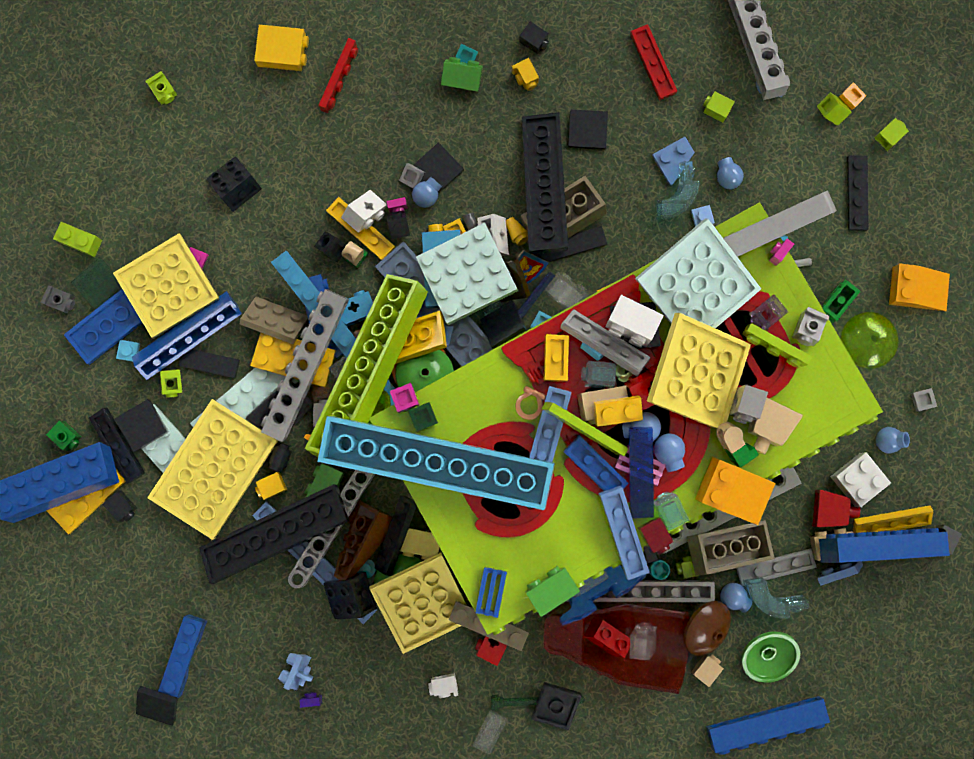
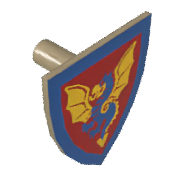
M524 250L521 253L515 254L527 284L536 279L549 264V262Z

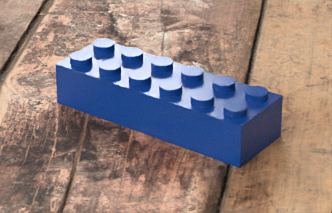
M98 442L0 480V519L15 523L119 483L111 447Z
M939 528L827 534L826 539H819L821 563L950 556L947 532H939Z

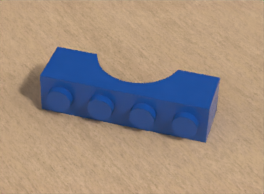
M190 614L184 616L158 690L159 692L177 698L182 696L188 679L190 662L202 638L207 620Z

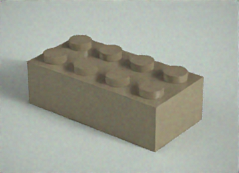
M586 176L565 188L569 238L605 216L607 209L606 203ZM527 212L521 215V220L524 228L528 231Z
M766 520L760 521L758 525L747 523L687 536L695 576L712 574L775 559Z

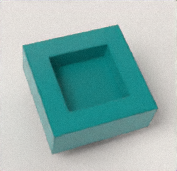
M461 44L455 58L461 59L460 62L468 63L469 60L475 61L478 51Z

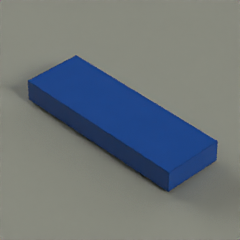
M580 435L563 451L603 491L617 486H621L624 489L629 484Z

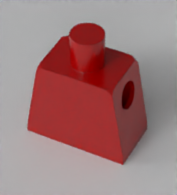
M816 490L812 526H848L849 518L857 519L860 517V508L850 506L851 499L824 490Z

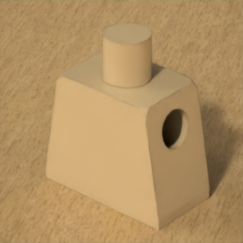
M766 398L760 419L753 420L749 424L748 433L758 437L753 447H755L757 452L765 455L770 444L782 446L803 415Z

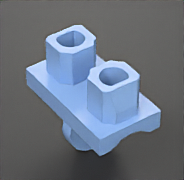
M295 653L288 655L286 661L292 665V669L290 672L283 670L278 678L285 684L283 688L297 690L299 685L304 686L305 681H312L313 676L309 674L311 667L308 666L311 659L310 656Z

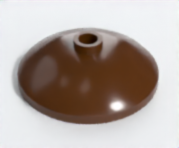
M711 601L702 605L694 612L685 627L683 636L684 646L687 651L695 656H703L713 652L723 643L731 625V615L728 607L722 602Z

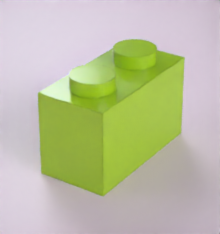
M60 222L53 238L63 245L92 257L96 256L102 242L97 236L63 222Z

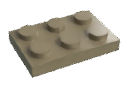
M255 297L240 318V325L294 344L307 324L308 316Z

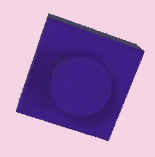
M316 692L305 693V696L300 699V708L320 706L322 704V695H317Z

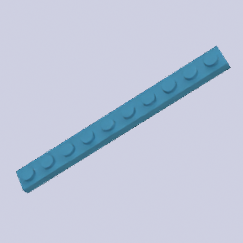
M285 251L271 263L307 309L312 312L313 309L316 310L319 304L316 301L320 292L291 255ZM325 306L323 314L329 317L332 314V309L329 306ZM340 319L332 340L347 358L356 338ZM389 380L379 398L386 408L394 405L390 391L396 389Z

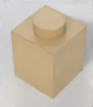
M713 654L710 657L704 655L691 673L710 687L724 668L719 665L721 661Z

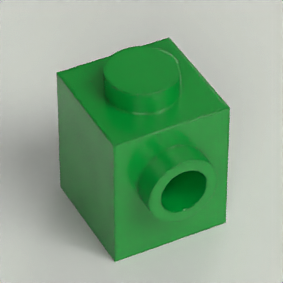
M58 421L46 434L63 451L74 450L80 444L79 439L82 437L65 421Z

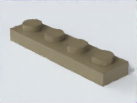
M456 601L449 617V621L519 651H522L529 634L528 631L508 623L505 625L506 629L497 635L490 633L487 635L474 609Z

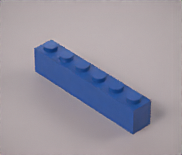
M227 291L224 292L217 301L184 320L132 356L134 367L148 380L240 316L242 313L238 305Z
M817 696L709 725L706 728L712 750L722 755L729 753L730 749L748 748L749 744L767 743L768 739L774 737L775 739H783L789 733L801 734L806 732L808 728H823L826 723H830L824 699Z

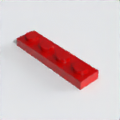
M647 24L630 32L631 38L659 101L677 94L676 86L649 25Z
M348 38L320 100L319 108L323 112L328 113L329 109L334 108L336 103L335 95L337 92H341L344 84L342 82L344 75L347 76L351 69V65H349L351 59H355L358 54L356 41Z

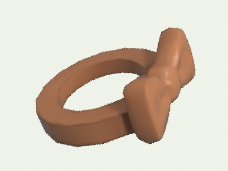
M525 386L523 389L524 393L517 399L515 407L520 417L531 420L538 417L542 412L543 400L546 399V395ZM533 395L537 398L538 410L534 414H525L521 410V401Z

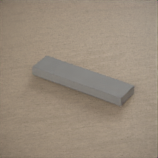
M574 309L561 324L560 328L637 377L651 358Z
M810 548L774 557L775 559L738 567L736 570L740 585L745 586L817 567L812 549Z

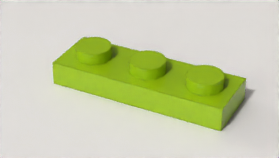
M752 323L746 326L742 333L747 337L746 340L754 345L761 344L767 348L766 351L777 357L781 355L787 359L786 362L794 367L806 366L812 358L807 353Z

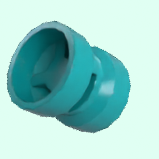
M657 560L649 565V574L657 580L666 579L670 574V567L665 561Z

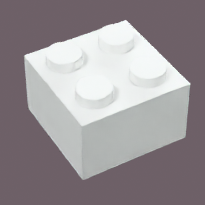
M621 295L605 328H608L609 333L619 338L624 336L630 339L629 343L641 348L643 345L647 347L652 341L664 315Z
M867 452L859 453L830 476L845 496L851 499L854 507H862L891 484Z

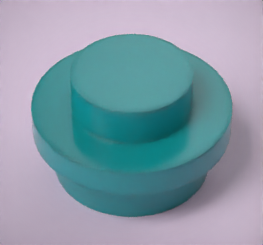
M368 559L357 574L366 572L368 578L373 576L376 570L374 562Z

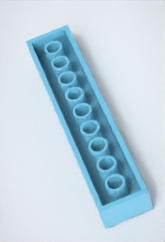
M327 416L317 461L540 510L546 509L555 463L334 416Z

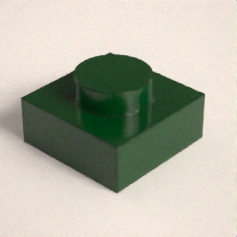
M430 402L408 410L416 432L438 423Z

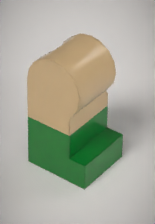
M352 241L342 251L343 259L357 269L369 254Z
M724 422L718 426L717 437L733 464L741 468L759 456L755 447L744 442L743 433L740 428L729 422Z

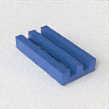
M484 567L476 614L490 615L498 618L507 571ZM492 573L486 608L482 609L481 605L487 575ZM501 575L495 610L492 611L490 607L496 577Z

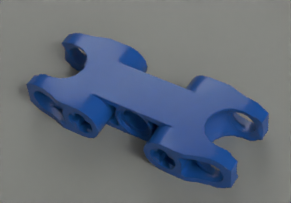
M620 565L615 568L610 566L605 568V573L596 579L590 577L584 580L585 585L578 588L580 592L567 600L571 605V609L560 617V623L563 626L587 617L597 609L593 602L594 600L610 591L613 592L616 598L621 597L642 581L646 574L627 580L624 570Z

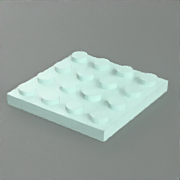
M706 218L635 278L670 323H672L675 313H682L713 328H717L761 290L760 286L713 224Z
M485 223L416 256L448 325L518 291Z

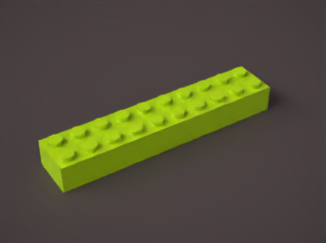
M389 274L386 275L305 447L307 451L316 457L319 456L327 416L368 424L369 418L372 416L427 296L428 291L418 281Z

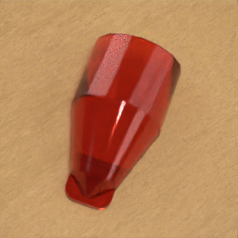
M627 603L596 609L587 617L563 626L559 621L562 616L561 614H552L545 620L543 644L548 653L563 656L583 667L586 666L596 671L597 674L612 679L613 682L619 685L679 694L683 685L688 660V651L683 641L685 627L690 619L687 611ZM592 619L604 620L634 640L625 658L612 656L584 637Z

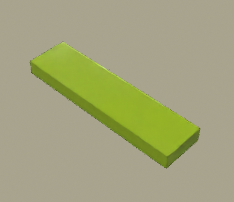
M552 402L544 403L542 410L617 455L625 456L628 449L626 446Z

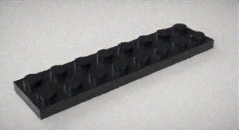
M560 113L522 116L529 253L539 254L568 251Z
M333 484L199 547L209 584L222 581L349 522L338 486Z

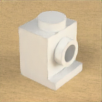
M455 673L433 677L431 683H428L430 695H439V698L451 696L450 693H454V696H458Z

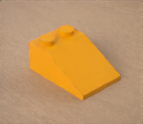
M898 264L892 268L889 305L946 311L950 274L916 265Z
M712 457L695 499L708 506L758 525L776 483Z

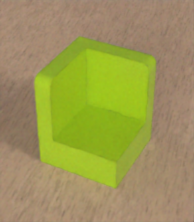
M831 92L817 105L822 115L836 125L842 123L852 113L849 107Z

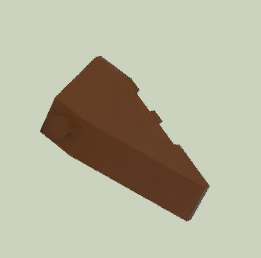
M361 500L357 502L349 516L348 523L351 525L348 534H345L343 541H346L344 550L339 554L334 577L339 580H347L360 570L384 541L392 516Z

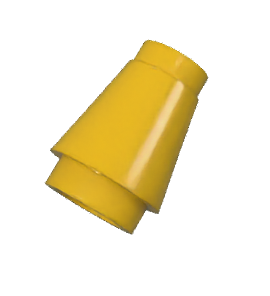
M514 217L507 219L506 228L512 242L516 243L517 246L527 242L528 231Z

